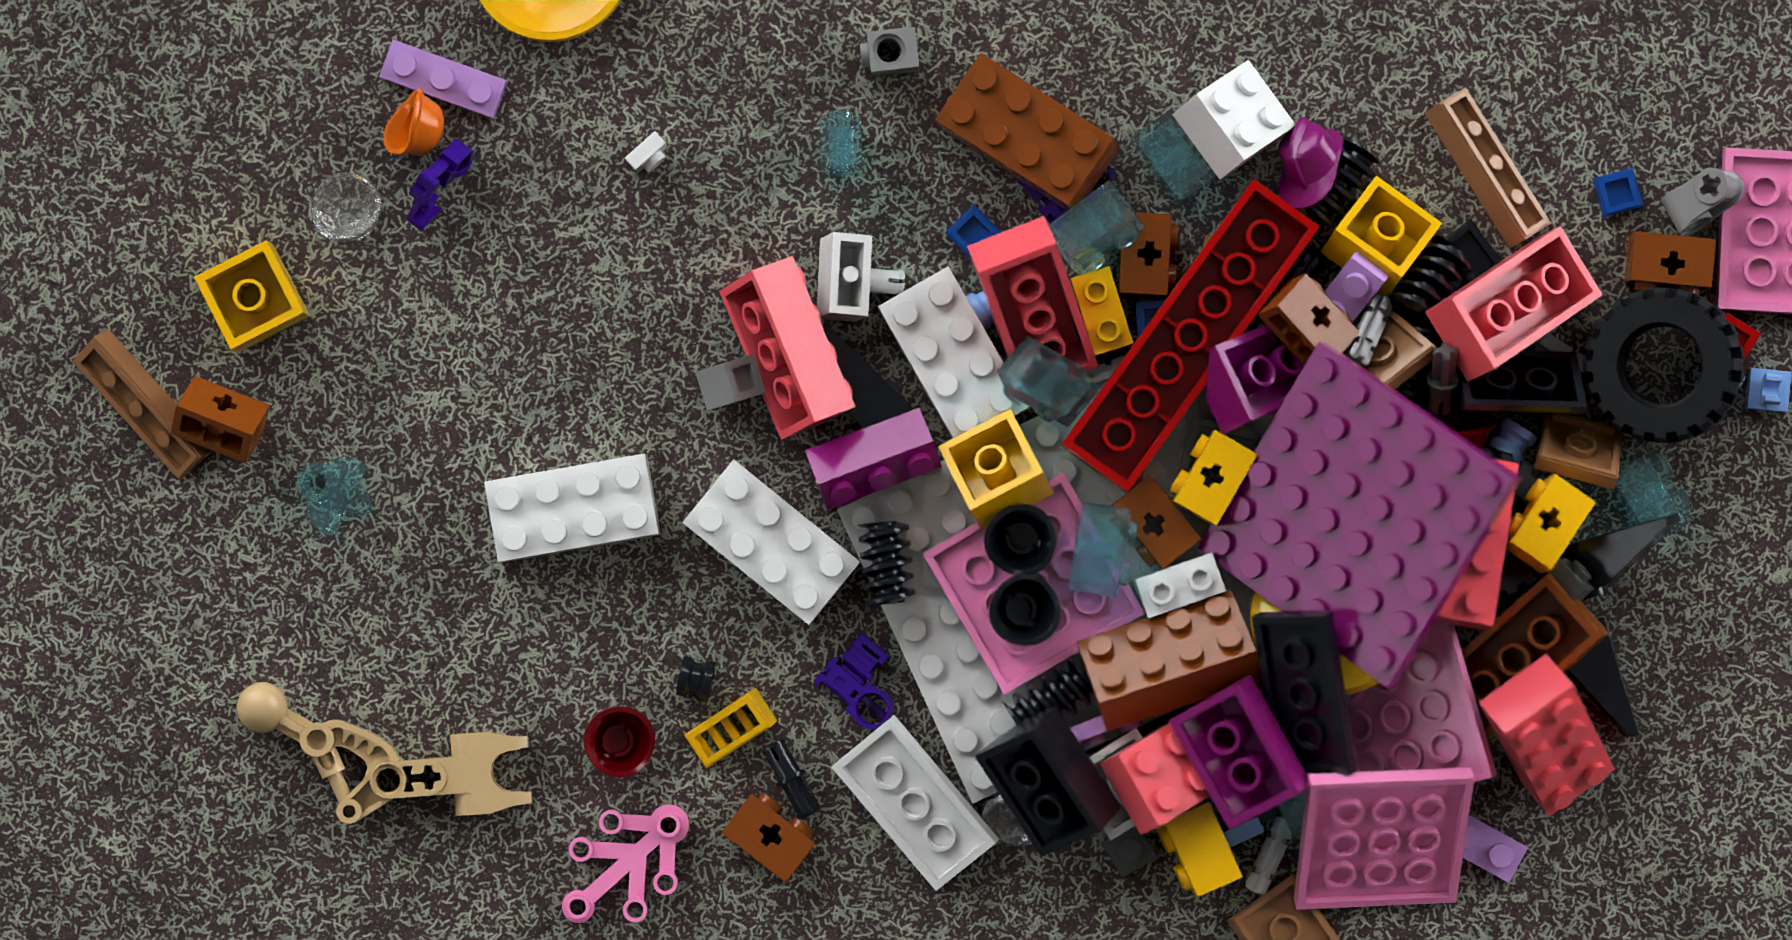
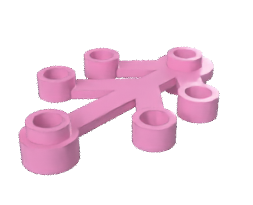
M662 805L651 816L621 814L613 809L602 813L599 818V827L606 834H616L621 829L648 832L636 844L596 842L586 837H577L570 843L569 854L575 861L583 862L589 858L618 860L585 890H574L566 895L562 903V911L568 920L575 923L587 921L595 911V902L628 872V900L623 906V914L631 922L643 920L648 913V906L644 901L647 855L659 844L660 872L654 877V889L662 895H669L676 890L678 886V878L675 874L676 843L683 840L689 830L687 814L676 805ZM613 814L618 817L619 825L616 829L611 830L604 825V818L607 815ZM666 817H671L676 821V829L671 833L665 832L661 827V822ZM582 841L588 845L589 852L586 856L580 857L575 854L574 845L577 842ZM669 875L673 879L671 889L663 890L659 887L658 879L660 876ZM575 899L582 900L586 905L584 913H573L571 902ZM638 902L642 905L643 913L641 916L632 917L629 914L628 906L630 903Z

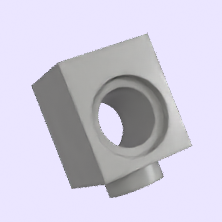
M915 27L867 32V43H860L862 68L870 67L871 77L919 72ZM885 43H893L899 47L901 54L897 60L885 62L877 54L879 47Z
M755 354L695 372L707 411L766 393Z

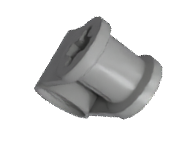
M1707 168L1683 185L1668 192L1661 202L1680 236H1690L1707 227L1712 220L1736 205L1744 195L1745 186L1743 179L1732 171Z

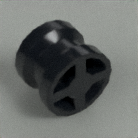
M684 656L676 695L686 696L690 693L697 695L700 700L709 701L716 662L708 660L705 663H698L692 657Z

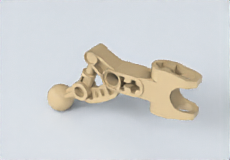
M268 682L253 683L247 686L238 697L236 703L237 716L241 724L248 730L256 733H269L276 729L299 742L303 751L312 756L322 779L328 778L339 802L336 810L337 817L345 824L358 822L395 798L454 794L455 816L492 814L509 807L533 803L532 791L506 790L496 782L493 775L494 762L500 754L528 748V736H510L492 732L451 734V757L404 760L399 756L393 744L358 725L338 719L329 720L324 723H313L288 709L287 699L283 691L274 684ZM336 747H344L366 762L367 770L365 777L351 792L341 772L346 768ZM427 765L432 766L433 772L440 773L441 779L434 782L433 788H428L426 781H415L411 783L414 790H407L409 775L406 766H412L411 775L426 772ZM386 768L397 771L400 776V785L395 791H386L379 783V775Z

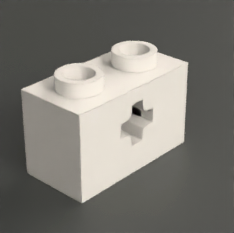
M1213 553L1204 554L1133 579L1146 618L1163 614L1226 591Z

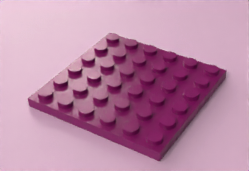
M1318 342L1256 447L1254 453L1258 455L1217 526L1210 525L1197 549L1203 554L1213 553L1217 564L1283 612L1333 611L1339 653L1382 685L1390 688L1394 687L1520 482L1521 477L1328 343Z

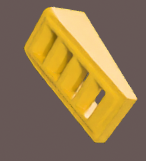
M753 688L684 734V736L707 769L773 726L777 719L759 691ZM747 704L759 724L755 726L744 709V705ZM733 712L747 731L742 735L729 716ZM721 722L733 740L729 744H727L715 724ZM706 730L720 749L715 753L712 752L701 735Z

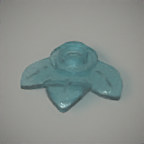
M341 456L329 464L320 462L308 464L300 471L297 487L300 494L308 500L307 516L311 523L323 533L335 536L339 530L342 516L358 517L372 512L373 506L370 495L358 483L367 470L366 464L353 457ZM321 475L325 479V486L323 489L316 491L311 486V480L314 476Z

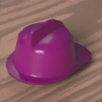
M1300 117L1297 120L1296 126L1287 132L1280 141L1278 154L1283 169L1279 183V195L1281 199L1295 209H1305L1314 206L1331 190L1337 175L1344 140L1339 132L1334 129H1325L1316 123H1312L1306 117Z

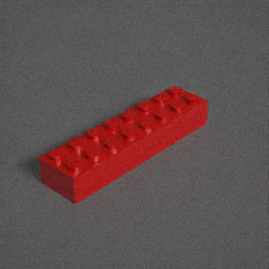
M1253 179L1060 446L1124 493L1129 492L1207 384L1210 349L1244 333L1320 226Z

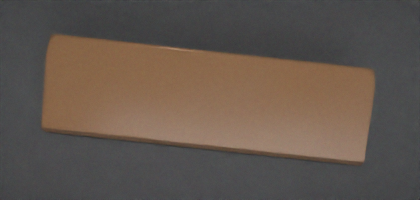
M1466 87L1425 112L1428 120L1509 248L1516 246L1551 224Z
M110 330L94 336L72 361L179 481L213 452V450L170 434L177 404Z

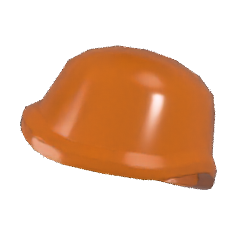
M421 88L414 90L393 114L385 127L383 137L386 150L395 155L410 154L420 156L426 155L435 149L441 139L445 123L440 106L425 96Z

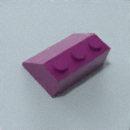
M1268 325L1225 341L1210 349L1206 401L1223 435L1278 412L1304 368L1302 362Z
M920 407L805 450L827 510L942 467Z
M1252 675L1215 693L1169 720L1229 830L1292 798L1308 787V775Z

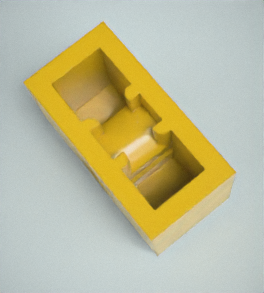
M1104 267L1070 278L1069 281L1095 357L1131 347L1134 343L1110 267Z
M1213 430L1209 437L1203 433L1201 434L1190 455L1196 458L1188 472L1183 469L1180 470L1170 487V491L1176 493L1172 499L1174 504L1205 522L1217 526L1258 454L1217 430ZM1214 465L1218 467L1216 475L1221 480L1219 484L1211 483L1207 487L1203 485L1205 476L1201 474L1202 468L1211 469Z
M1556 474L1546 478L1544 481L1539 478L1533 484L1525 497L1530 503L1522 515L1516 512L1511 517L1507 536L1506 550L1541 574L1552 570L1596 503ZM1547 514L1550 516L1547 524L1551 527L1543 530L1540 528L1543 520L1539 516Z

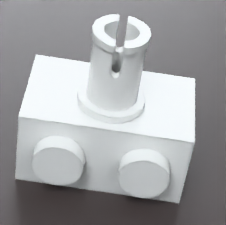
M832 232L820 239L817 308L821 319L856 322L869 315L870 292L895 294L897 296L904 291L905 283H893L905 280L903 270L871 268V235Z

